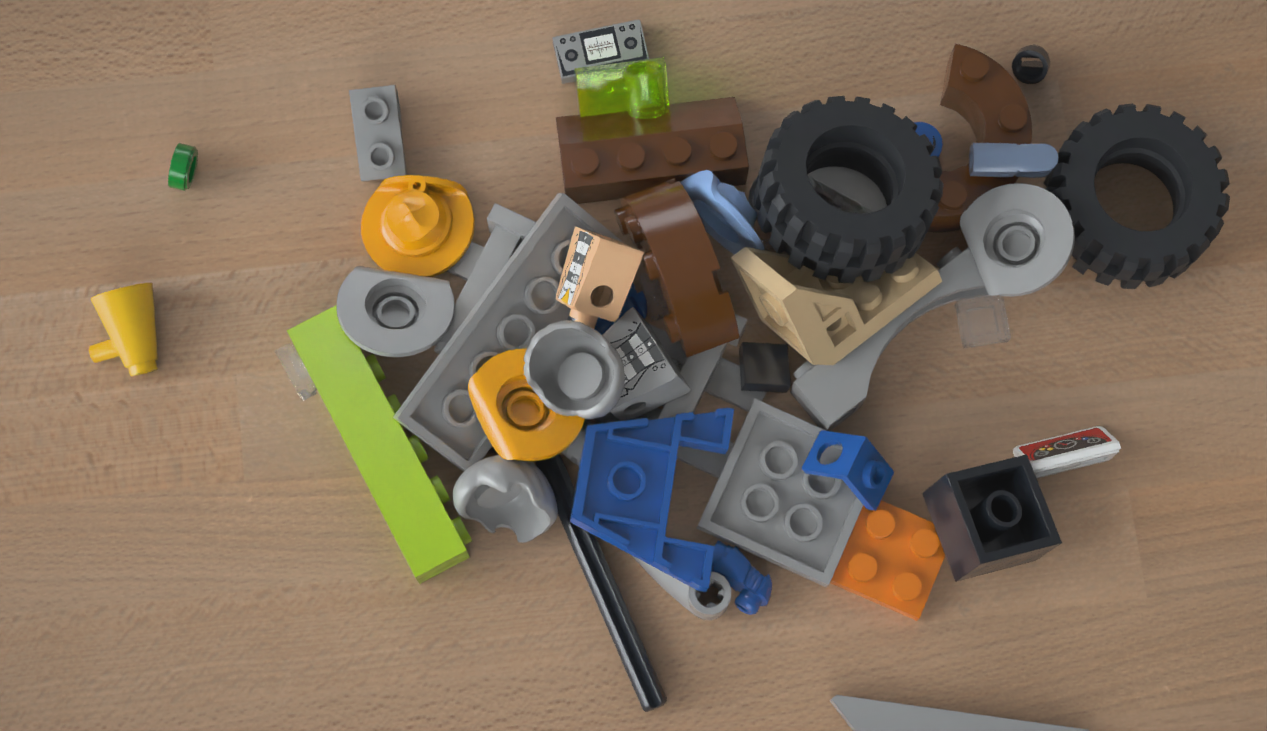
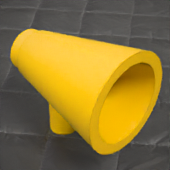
M153 283L130 285L92 297L91 301L110 337V340L90 345L89 354L93 362L98 363L120 356L125 368L129 370L130 377L158 370L156 363L158 354Z

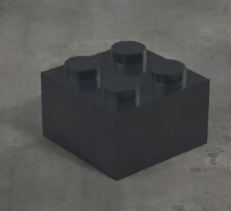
M1027 454L947 473L922 493L955 582L1036 561L1062 544Z

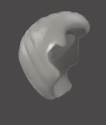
M569 320L551 323L533 336L525 352L523 370L527 383L532 387L544 405L553 412L562 416H579L584 419H594L608 414L619 402L625 384L622 359L617 350L605 337L584 323Z
M500 455L488 457L467 468L454 485L453 504L458 514L465 519L480 522L493 534L496 532V528L506 527L513 530L518 542L525 543L545 533L557 519L558 509L554 492L543 472L532 461L506 460Z

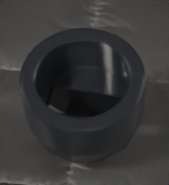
M1035 44L1021 48L1012 62L1014 76L1025 84L1039 83L1045 78L1050 68V58L1047 51ZM1022 58H1037L1041 61L1022 62Z

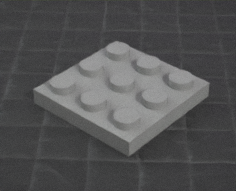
M754 399L696 529L827 587L840 561L863 504L842 479L806 474L802 470V466L819 432L824 429L758 399ZM832 445L824 450L820 463L826 465L835 462L842 453V445Z

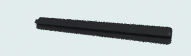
M560 453L547 459L535 461L554 492L558 516L642 709L648 712L663 706L667 701V697L596 536L570 522L575 488Z

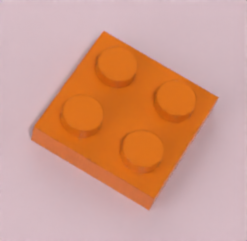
M882 500L876 511L868 510L863 505L830 583L918 621L945 558V553L933 522Z

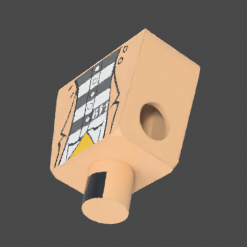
M575 226L556 293V300L571 308L567 320L584 323L593 329L598 318L616 322L644 252L619 240Z

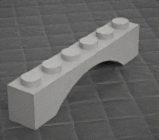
M956 247L947 253L936 264L940 268L938 272L942 282L835 365H813L807 361L794 372L793 375L797 380L793 382L790 393L818 427L831 431L862 407L867 396L870 377L878 358L890 341L909 323L930 310L954 301L978 297H1004L988 294L969 247L963 252Z

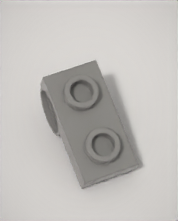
M396 85L349 90L361 181L407 175L401 130V111Z

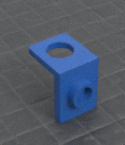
M824 430L819 432L802 466V470L806 474L842 479L865 508L876 511L894 474L893 469L867 437ZM832 445H842V453L835 462L826 465L820 463L824 450Z

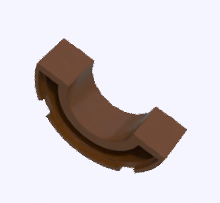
M955 43L947 63L940 105L958 112L970 124L976 137V143L1031 144L1032 121L1030 110L1020 87L1013 77L989 56L973 48ZM969 163L952 171H942L939 179L944 184L943 195L938 204L939 209L928 232L941 233L961 229V215L978 197L996 187L1014 184L1019 177L1015 175L1013 177L970 176Z
M674 178L622 197L621 207L614 210L617 223L623 236L629 234L637 249L644 248L645 250L642 262L649 280L657 279L669 314L663 316L662 320L671 343L679 341L688 358L739 339L738 325L729 292L727 290L723 292L716 271L720 269L719 262L701 218L680 181L676 182Z

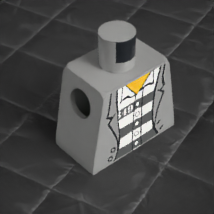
M634 307L628 310L602 335L617 350L624 366V389L619 402L610 411L620 421L633 420L691 391L649 323Z

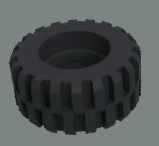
M845 96L828 97L826 104L823 105L820 100L804 104L801 113L799 111L791 112L783 119L781 127L774 130L769 139L755 182L757 186L754 192V207L759 211L757 220L761 230L765 234L772 233L769 240L770 245L779 254L785 251L790 256L788 263L801 270L805 266L814 271L813 277L826 280L828 275L838 277V283L854 284L858 276H862L864 282H870L880 279L884 270L886 273L892 274L903 267L906 259L912 258L920 248L939 209L938 204L943 195L944 184L939 179L942 174V168L939 158L937 156H930L934 147L925 134L919 136L915 132L918 126L907 116L904 119L894 114L895 108L884 103L882 107L870 104L869 98L858 96L855 97L854 101H845ZM833 166L858 171L877 185L885 198L887 207L871 213H852L838 209L827 203L817 194L809 181L808 174L820 168Z
M1131 103L1119 105L1112 115L1111 110L1106 108L1095 113L1089 122L1082 121L1060 148L1058 163L1049 175L1045 177L1043 184L1046 186L1047 191L1054 194L1064 204L1070 214L1075 233L1072 256L1077 260L1072 267L1082 275L1089 269L1097 273L1096 282L1107 286L1114 279L1121 280L1120 286L1122 289H1136L1143 281H1145L1148 287L1163 284L1169 276L1176 278L1185 272L1210 246V243L1217 237L1223 227L1224 221L1222 217L1229 210L1230 196L1222 192L1228 187L1230 182L1227 170H1218L1217 167L1222 156L1216 146L1207 147L1203 141L1207 134L1198 125L1191 130L1183 124L1186 117L1175 111L1168 117L1160 114L1161 106L1146 104L1142 111H1136V105ZM1124 163L1143 167L1155 174L1166 186L1171 196L1173 205V218L1171 222L1160 230L1138 231L1122 226L1114 221L1104 211L1096 196L1094 179L1098 171L1109 165Z

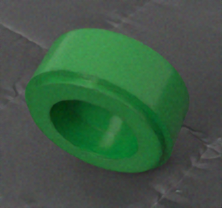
M182 143L177 144L168 175V186L170 188L186 191L191 187L198 161V150L195 146Z

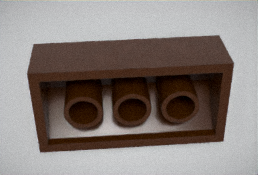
M735 97L556 117L564 191L577 204L621 199L674 178L676 182H681L685 178L704 170L711 171L722 183L732 186L746 185L749 163L743 122Z

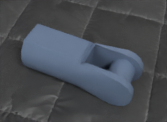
M972 143L969 150L970 176L1013 177L1015 175L1017 177L1043 178L1049 175L1058 163V152L1049 144Z

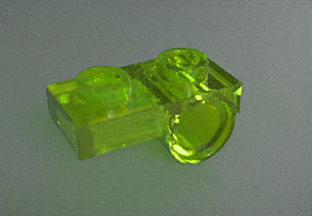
M664 57L574 68L580 117L627 111L632 117L646 119L661 116L668 111L670 103L667 67Z

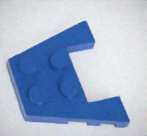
M721 408L716 409L715 412L694 414L693 412L676 414L675 417L648 420V418L587 425L570 522L698 591L706 592L710 584L715 546L665 536L679 446L726 454L729 449L734 409Z

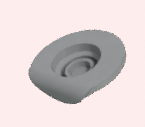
M1014 183L991 189L978 197L963 212L960 218L962 232L986 290L991 296H1023L1046 287L1062 273L1073 252L1075 233L1069 212L1054 194L1039 186Z
M357 266L345 278L339 289L336 306L337 317L342 330L348 338L362 349L386 357L411 356L431 348L447 333L454 317V296L448 280Z

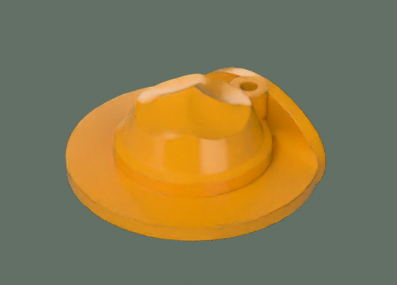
M419 175L394 176L384 179L368 200L361 220V235L364 246L372 260L381 269L425 277H435L453 267L469 248L475 228L473 208L468 193L461 184L447 179Z
M525 348L502 352L485 362L478 372L470 378L468 393L487 438L503 459L539 461L553 457L568 448L579 435L585 419L579 416H562L544 405L532 387L527 383L526 376L524 375V355L527 350Z

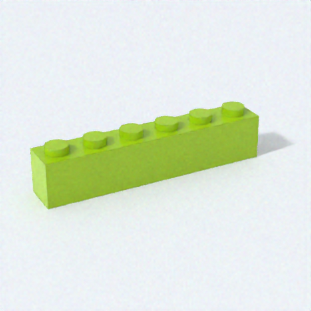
M337 305L288 329L287 332L418 583L421 584L470 558L464 545L472 542V539L460 516L453 520L449 518L443 504L451 499L438 475L430 479L428 478L421 463L429 458L416 435L407 438L400 423L393 418L401 405L395 394L386 398L378 382L386 379V376L374 354H371L365 358L360 347L348 338L339 323Z

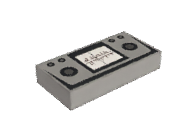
M640 19L552 37L562 84L650 66Z

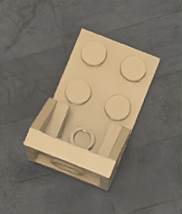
M744 247L731 257L761 321L813 365H835L942 282L938 269L917 253L912 258L906 259L903 267L892 274L886 273L884 270L880 279L870 282H864L862 276H858L854 284L838 283V277L828 275L826 280L813 277V270L805 266L801 270L788 263L790 256Z

